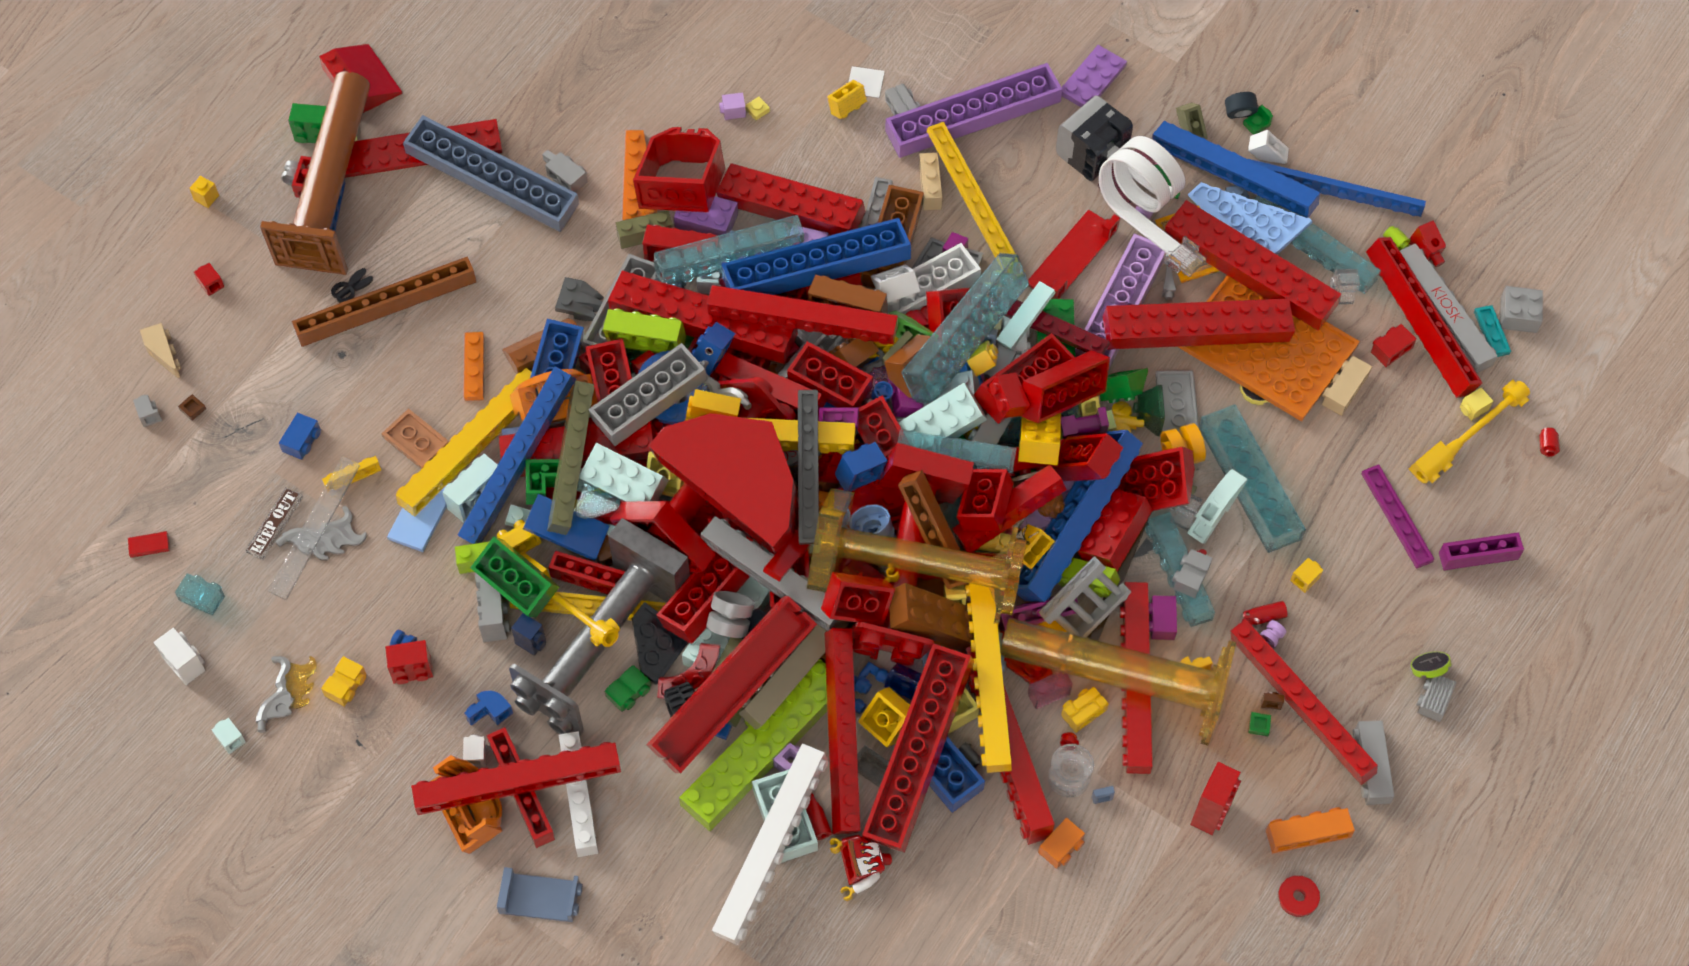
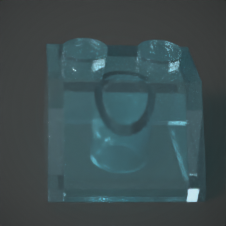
M585 483L576 501L574 511L577 512V516L583 519L588 517L593 519L617 510L620 506V499Z

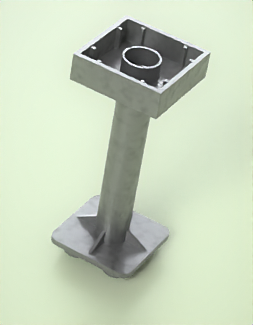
M623 518L608 537L613 567L625 571V573L591 616V619L595 622L598 620L607 621L611 618L620 628L648 591L668 602L690 577L687 556ZM586 624L543 680H540L516 664H512L509 668L512 678L510 687L518 696L515 704L531 716H534L537 711L550 718L547 721L548 725L559 734L579 731V735L584 732L579 706L568 696L606 648L602 644L596 647L591 642V628Z

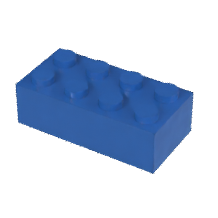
M547 319L530 378L550 372L555 366L559 369H575L584 338V327Z
M947 736L929 786L953 813L984 790L985 780Z

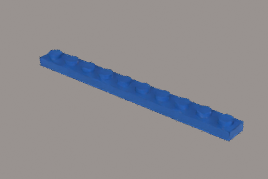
M1252 160L1272 171L1283 174L1285 177L1313 188L1323 195H1331L1340 199H1348L1419 217L1422 216L1426 201Z

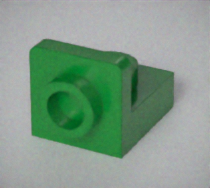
M1260 105L1258 112L1243 121V125L1255 135L1270 127L1273 115L1269 109Z

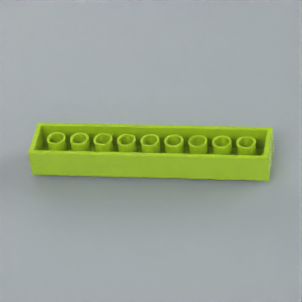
M819 659L763 726L755 730L750 725L679 797L680 806L708 831H711L752 789V781L763 778L774 767L773 759L789 743L795 745L827 712L826 664Z

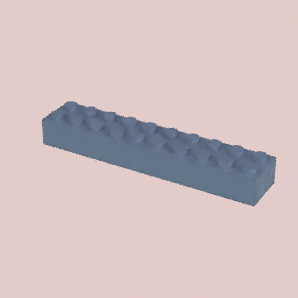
M424 115L421 116L403 142L407 154L559 232L562 231L579 205L577 193Z

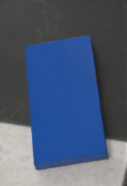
M538 494L523 530L595 561L610 525L574 510L571 528L567 535L549 532L547 528L552 500Z

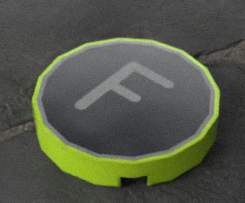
M1444 652L1424 653L1417 656L1411 662L1412 672L1419 678H1421V675H1426V678L1441 676L1449 670L1448 667L1452 666L1450 656Z

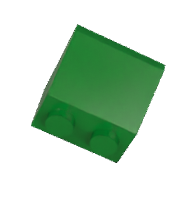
M1148 368L1109 374L1106 392L1100 394V400L1108 401L1109 403L1119 402L1123 398L1124 401L1135 400V396L1143 392Z

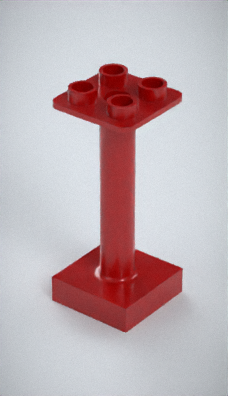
M756 376L751 379L733 378L731 380L717 381L720 383L721 389L738 388L748 396L747 399L752 406L746 410L740 404L738 417L795 420L796 413L786 404L779 403L771 394L773 387L761 377ZM685 483L682 484L669 503L667 501L622 502L609 519L616 526L623 518L687 556L689 572H704L716 555L689 526L706 503V500Z
M897 443L886 458L887 463L879 478L878 485L900 490L898 485L904 476L923 470L936 500L953 504L969 486L974 462ZM904 501L890 567H894V572L891 575H894L897 571L899 573L898 581L890 582L894 588L904 583L916 587L925 547L924 538L906 501ZM889 610L884 626L856 622L851 628L853 652L866 656H875L876 649L890 652V660L901 665H914V660L921 659L931 650L935 642L928 638L892 629Z

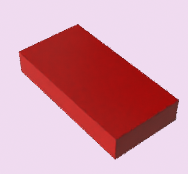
M167 531L128 538L130 558L170 551Z

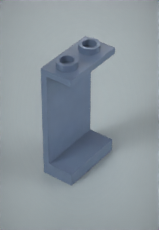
M504 867L497 910L499 914L573 922L574 916H578L579 903H577V897L582 894L583 884L580 883L578 876H574L572 881L514 874L513 868Z

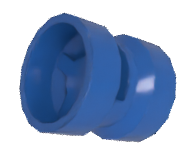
M885 381L878 382L871 393V399L874 400L883 395L885 401L888 402L893 393L891 384Z
M398 629L393 634L390 645L417 641V637L413 635L408 636L404 631Z

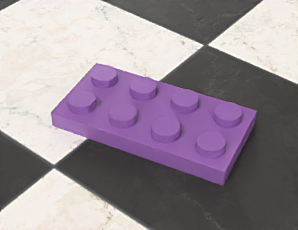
M1097 45L1061 87L1062 97L1082 107L1094 96L1100 97L1126 67L1127 61Z

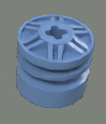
M867 505L858 509L852 515L849 526L857 548L859 544L861 545L860 553L863 556L878 558L887 555L893 550L897 536L890 515L884 507Z

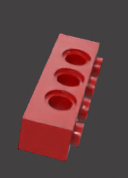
M559 551L554 552L548 567L551 578L607 595L625 573V571Z

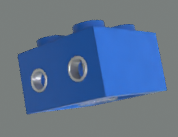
M717 322L712 327L708 326L704 334H701L696 343L698 345L697 348L691 353L700 364L703 360L709 362L705 368L708 376L717 368L736 334Z

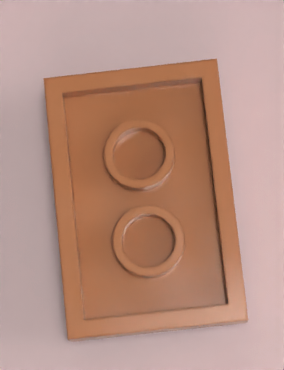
M409 408L381 433L385 440L421 469L427 461L432 460L436 456L440 448L445 447L449 443L446 438Z

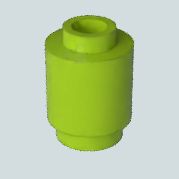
M1391 226L1383 234L1384 237L1392 238L1399 251L1410 246V239L1398 227Z

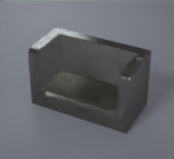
M864 745L857 754L858 773L880 788L889 761Z

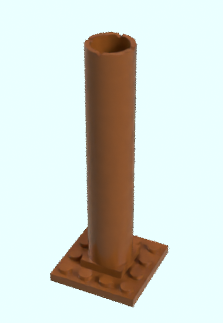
M343 71L335 76L293 222L288 224H281L275 221L261 222L262 234L274 264L277 266L347 275L348 267L337 235L330 227L370 90L369 81L357 73Z

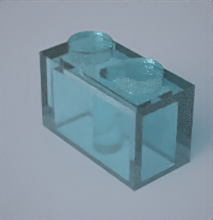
M187 573L175 591L179 601L212 616L225 597L219 584L206 582L204 578L197 574L193 576Z

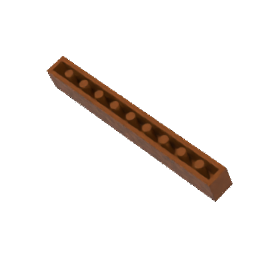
M467 256L293 320L292 324L301 347L474 284L476 283L475 273Z

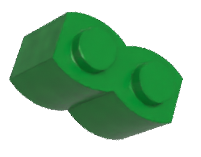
M632 665L618 679L611 683L604 692L605 696L623 712L626 709L630 710L635 705L637 698L648 694L651 683L638 668Z

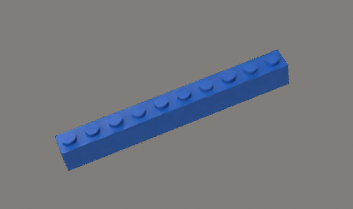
M1163 121L1152 134V140L1160 144L1172 156L1305 218H1309L1319 205L1320 192L1285 177L1283 174L1272 171L1250 159H1246L1235 152L1222 148L1220 145L1209 142L1205 138L1196 136L1174 124Z
M556 366L553 368L460 529L458 536L472 544L483 542L524 471L526 459H531L576 381V378Z

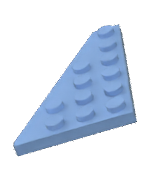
M1202 182L1188 194L1202 210L1277 255L1313 223L1310 218L1296 215V213L1287 212L1235 193H1229Z

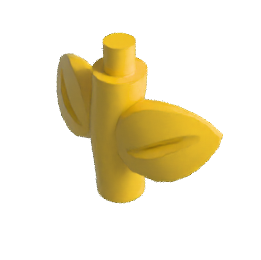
M1119 401L1113 404L1111 410L1117 429L1112 431L1128 430L1131 433V430H1136V427H1144V420H1137V417L1130 416L1132 409L1127 402Z

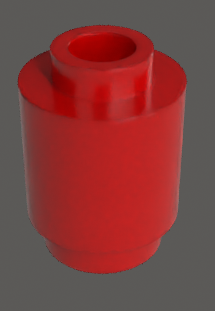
M1554 428L1542 429L1539 435L1540 452L1547 457H1553L1560 452L1559 434Z

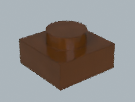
M193 394L178 406L179 410L191 421L206 410L205 405Z
M1277 692L1264 693L1261 700V708L1281 710L1284 704V695H1279Z

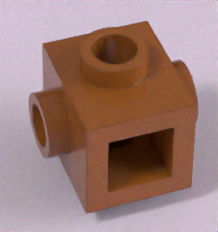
M1062 494L1046 503L1043 507H1040L1038 512L1044 517L1049 516L1056 519L1057 515L1065 507Z

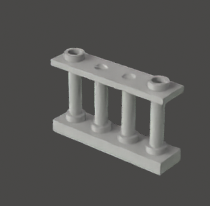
M1095 556L1039 611V614L1048 624L1056 621L1070 634L1069 639L1074 648L1082 644L1086 637L1120 603L1124 602L1131 593L1123 583L1117 587L1103 573L1106 567ZM1096 578L1112 592L1104 601L1089 587ZM1081 593L1088 596L1098 606L1090 615L1075 602V599ZM1067 607H1070L1084 620L1076 629L1061 616V613Z

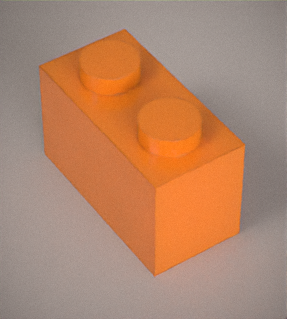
M1066 817L1040 845L1038 853L1056 869L1061 864L1064 866L1071 859L1072 856L1070 854L1074 850H1080L1084 845L1085 832Z

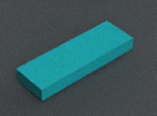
M1493 305L1475 308L1474 314L1481 332L1484 334L1490 347L1496 351L1497 357L1510 355L1511 349Z

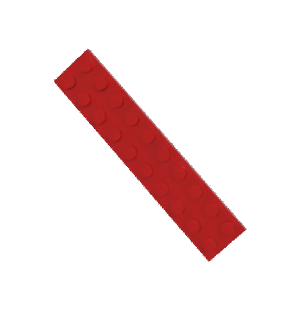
M497 119L447 126V128L498 154L502 153ZM409 133L358 140L354 143L345 178L428 164L406 153L403 142Z

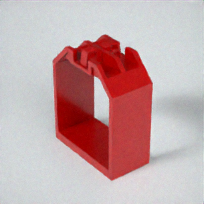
M671 127L652 136L633 178L639 209L709 213L725 172L721 141L707 128H699L697 133H695V129H688L685 133L681 132L682 127ZM671 161L685 163L708 162L702 179L656 177L659 167Z

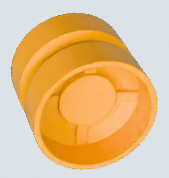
M1195 423L1181 426L1179 432L1175 428L1161 432L1160 442L1162 451L1183 446L1193 451L1194 464L1205 461L1206 449L1204 440Z

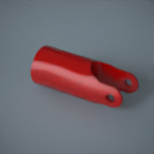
M1284 601L1258 606L1244 611L1242 621L1246 619L1251 625H1258L1272 620L1287 618V607Z
M811 793L810 803L806 811L816 839L823 840L831 836L832 832L824 809L816 801L813 793Z

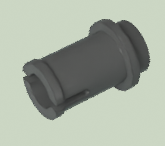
M965 742L958 748L974 768L982 762L981 757L971 748V744Z

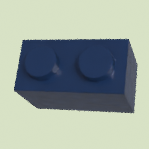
M522 613L511 627L516 645L535 656L546 645L543 625Z

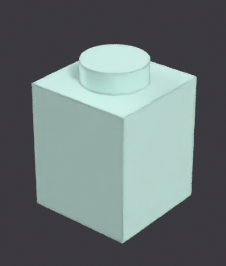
M229 718L219 721L211 729L228 754L246 743L242 734Z

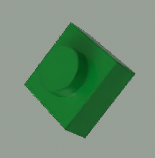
M1251 712L1248 733L1269 736L1271 715Z

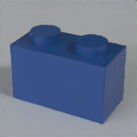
M297 412L279 441L282 452L303 460L304 456L310 452L313 441L321 433L318 421Z

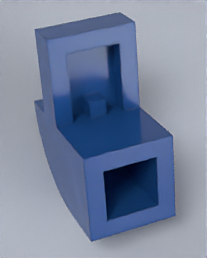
M483 691L476 694L478 703L470 705L466 712H464L466 720L471 726L487 714L496 725H499L513 714L512 707L508 701L495 691Z

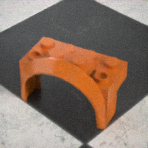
M561 369L572 375L577 381L593 384L591 374L586 375L575 369ZM552 371L534 376L522 382L510 394L514 414H520L522 422L537 398L536 387L539 394ZM570 389L569 393L567 394L566 398H567V397H570L571 389ZM595 389L593 390L591 407L598 403ZM569 399L563 401L551 423L566 420Z
M450 755L433 767L435 773L439 776L431 781L437 780V778L442 776H457L461 772H477L479 769L466 760ZM499 798L470 804L469 807L472 810L475 821L466 805L442 810L462 852L470 854L502 832L500 827L502 805Z

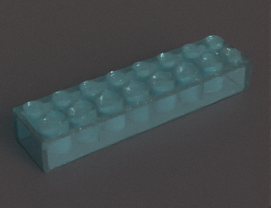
M798 215L656 252L654 253V268L660 282L675 285L682 281L690 282L700 276L704 278L715 272L722 273L721 264L803 243L804 232Z
M1236 404L1202 416L1199 430L1224 475L1233 469L1248 479L1237 498L1267 553L1301 541L1306 528Z

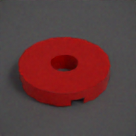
M1294 875L1287 878L1281 884L1278 898L1285 912L1295 917L1308 916L1316 910L1320 901V891L1310 878ZM1301 892L1304 895V900H1296L1293 893Z

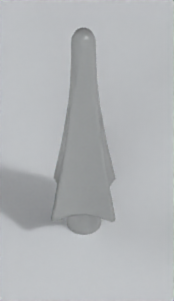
M1167 259L1162 297L1165 296L1166 301H1172L1173 297H1175L1176 287L1172 275L1171 260Z

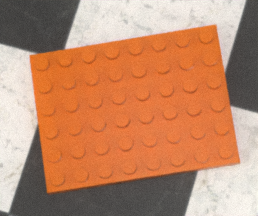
M1227 275L1206 302L1263 300L1265 298ZM1292 315L1295 333L1290 342L1183 346L1178 348L1302 422L1332 382L1334 376L1338 374L1343 363L1349 359L1358 347L1360 341L1328 322H1325L1318 331Z

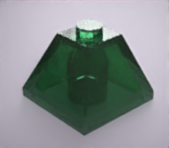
M1157 385L1142 392V394L1137 395L1136 402H1133V413H1136L1137 420H1144V426L1156 436L1161 435L1165 421L1162 385Z

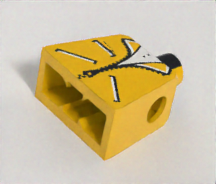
M1027 524L1015 534V539L1010 543V547L1016 558L1029 569H1032L1055 541L1043 530Z

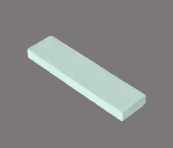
M1039 281L997 337L996 341L1012 351L1054 296L1055 290Z

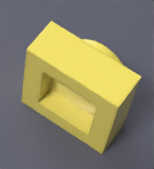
M757 97L745 105V110L755 120H758L770 112V107L760 97Z

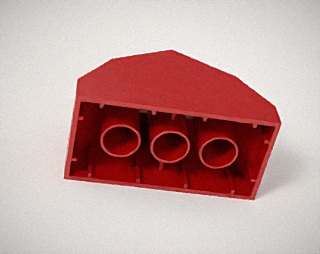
M709 413L663 427L648 445L660 464L772 554L775 555L793 538L798 493L771 421Z

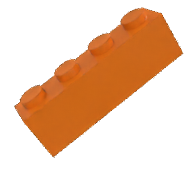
M1340 807L1332 808L1329 812L1321 813V811L1312 812L1309 816L1305 817L1296 815L1291 817L1290 820L1285 821L1276 819L1271 821L1265 830L1272 854L1351 838L1355 832L1348 808L1341 809Z

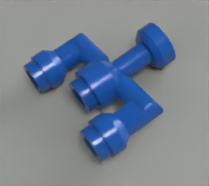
M869 661L858 677L854 675V691L860 694L864 693L865 695L870 691L872 684L866 678L869 673L874 675L875 679L883 684L887 682L891 674L886 669L879 668ZM855 698V712L861 714L867 704L860 698Z

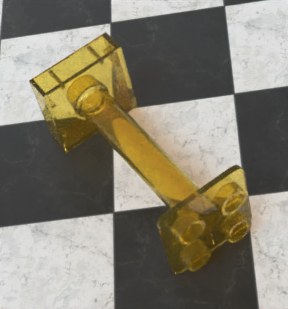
M831 488L818 516L807 589L826 593L832 572H838L839 565L842 559L845 558L989 587L997 607L994 624L999 625L1001 613L1013 614L1027 544L1026 540L1016 539L1018 527H1013L1010 542L996 557L849 528L854 492Z

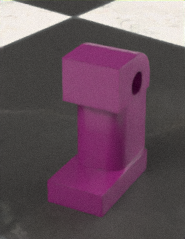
M1105 407L1098 408L1095 415L1075 418L1074 415L1061 417L1063 439L1070 436L1105 434L1108 431L1109 422Z

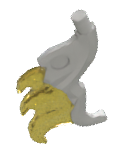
M273 656L271 658L273 663L281 664V670L275 683L277 687L276 693L265 700L258 710L256 723H258L259 733L266 732L268 720L284 718L292 714L290 708L299 709L308 704L310 699L302 700V697L314 687V682L309 685L306 683L317 668L316 660L312 656H309L310 661L304 665L290 663L287 658L281 656Z

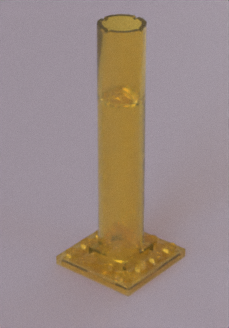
M1009 618L1000 650L1002 657L1200 709V716L1203 717V722L1198 736H1202L1200 744L1209 745L1220 715L1237 642L1229 640L1227 647H1222L1218 663L1216 665L1213 664L1212 670L1019 619Z

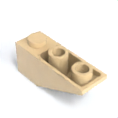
M162 323L141 329L140 333L148 354L175 377L180 378L178 370H181L178 359H174L173 355L176 354L174 345L169 344L168 340L172 339L169 330L164 329Z

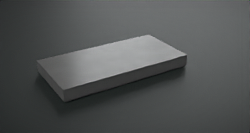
M1193 370L1156 371L1160 432L1173 428L1179 432L1181 426L1195 423L1199 428Z

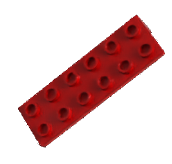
M1087 210L1027 280L1026 285L1034 289L1040 281L1055 290L1056 293L1051 299H1060L1116 233L1120 217L1114 214L1110 219L1105 220L1094 212Z

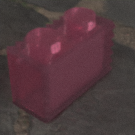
M1063 670L1030 684L1028 696L1035 709L1042 708L1046 704L1049 705L1053 701L1056 702L1060 698L1063 699L1067 695L1070 696L1073 683L1066 670Z

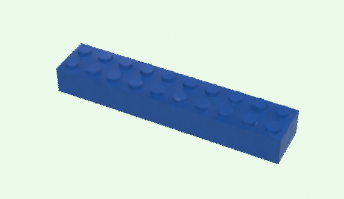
M896 218L721 264L722 277L727 288L776 295L810 286L815 275L837 279L910 260L911 243L900 219Z
M1128 430L1106 432L1123 447L1120 458L1110 469V474L1104 479L1075 481L1064 498L1065 507L1063 511L1057 515L1056 519L1052 518L1044 530L1055 542L1032 569L1023 564L1016 575L1015 584H1010L1009 589L1025 602H1045L1050 598L1052 589L1059 583L1062 573L1071 564L1072 557L1081 548L1082 541L1091 532L1092 525L1101 516L1103 507L1111 500L1113 491L1119 487L1123 475L1129 471L1131 462L1139 455L1143 443Z

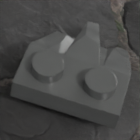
M565 277L555 311L573 315L574 319L593 321L596 316L594 312H598L603 303L600 300L604 297L585 281Z

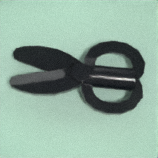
M362 268L351 276L349 283L344 281L336 283L331 289V294L339 303L353 299L355 291L367 287L373 281V277L368 276L360 280L367 272L365 268ZM351 292V294H350L348 297L343 298L344 296H346L348 293Z

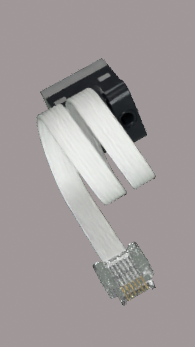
M1094 96L1059 126L1056 143L1057 154L1087 180L1093 181L1099 176L1100 190L1109 207L1166 252L1163 263L1176 273L1183 271L1191 277L1206 261V258L1198 252L1199 246L1186 236L1183 237L1182 244L1178 243L1127 203L1117 191L1112 179L1113 164L1114 175L1122 192L1140 208L1154 213L1158 212L1170 199L1174 198L1184 189L1185 177L1181 167L1173 156L1156 141L1143 136L1131 139L1133 131L1131 120L1101 97ZM1129 148L1138 149L1150 156L1166 173L1172 187L1167 184L1163 175L1149 160L1141 154L1129 150ZM1133 179L1155 194L1157 199L1144 192Z

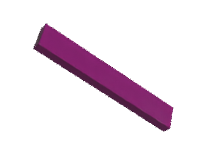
M1378 464L1363 470L1361 475L1415 568L1433 563L1435 560L1380 465Z

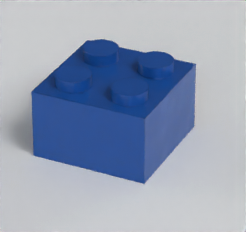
M876 442L872 444L866 443L859 447L858 450L853 452L847 451L842 455L835 476L844 491L849 493L878 480L887 463V459Z

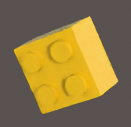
M887 687L876 693L858 722L888 748L896 744L910 705L890 687Z

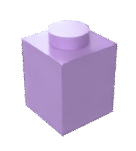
M743 93L722 95V102L719 103L720 113H724L725 120L746 117Z

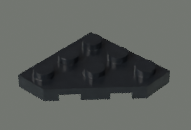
M644 602L632 617L634 638L640 671L652 683L657 685L659 677H663L688 642L665 629L656 616L658 612Z

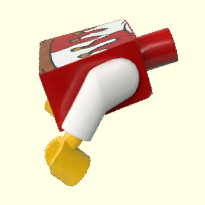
M861 835L842 838V841L832 838L829 842L830 845L838 844L836 847L830 848V851L834 854L841 851L848 883L853 886L851 888L847 886L841 888V893L850 891V894L843 898L845 901L851 900L853 893L856 892L858 894L870 888L879 880L880 874L885 870V866L892 863L890 853H881L877 842H871Z

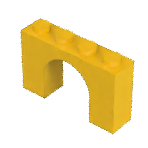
M695 389L694 396L689 397L685 421L709 413L738 417L741 398Z

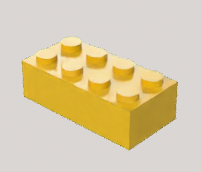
M1061 413L1040 423L1021 418L1018 461L1058 465Z

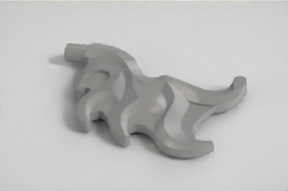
M343 506L342 509L345 516L340 520L324 524L320 530L308 528L291 529L282 533V536L275 542L279 547L286 542H291L296 545L300 552L306 555L313 551L316 558L329 560L328 556L324 555L326 552L344 554L345 550L340 549L343 545L356 546L362 544L366 539L367 533L364 532L362 535H357L353 532L351 527L352 514L347 506Z

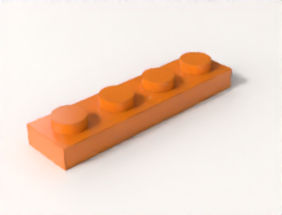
M483 332L465 333V401L484 400Z

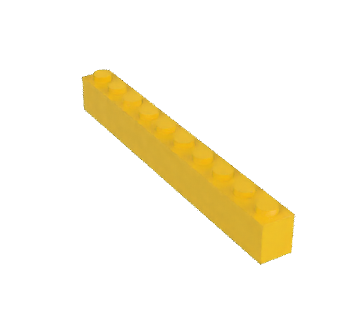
M525 368L522 372H519L509 385L507 384L503 387L499 395L493 397L484 409L478 411L471 422H467L463 429L457 435H454L445 447L438 450L432 460L427 461L418 473H415L405 486L398 489L396 493L398 505L415 517L502 432V429H505L518 416L514 414L510 394L519 384L530 379L532 373L530 370Z
M993 575L969 577V584L965 585L966 597L970 596L971 603H967L968 615H972V621H969V631L974 633V640H970L971 652L976 653V658H973V671L977 670L978 677H974L975 689H979L980 695L976 696V706L981 708V715H978V727H983V734L979 735L980 747L985 748V754H981L982 766H986L987 773L1012 771Z

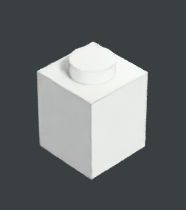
M470 735L469 737H464L463 760L470 762L476 767H486V741L484 736Z

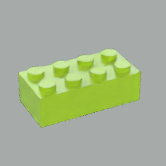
M608 309L603 327L607 342L623 338L625 348L640 351L650 350L653 353L671 351L681 343L685 345L686 334L683 323L677 318L671 317L667 319L661 318L658 315L648 316L640 312L629 313L621 309Z

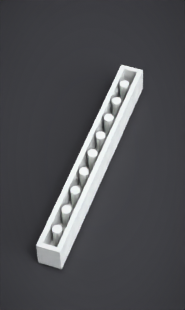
M805 744L801 745L712 929L716 936L736 945H739L740 941L745 939L748 931L746 928L749 922H752L756 916V907L765 897V888L774 878L775 867L782 862L783 851L792 841V832L801 822V813L810 803L809 796L812 790H816L819 784L818 778L821 771L824 772L828 765L824 752Z

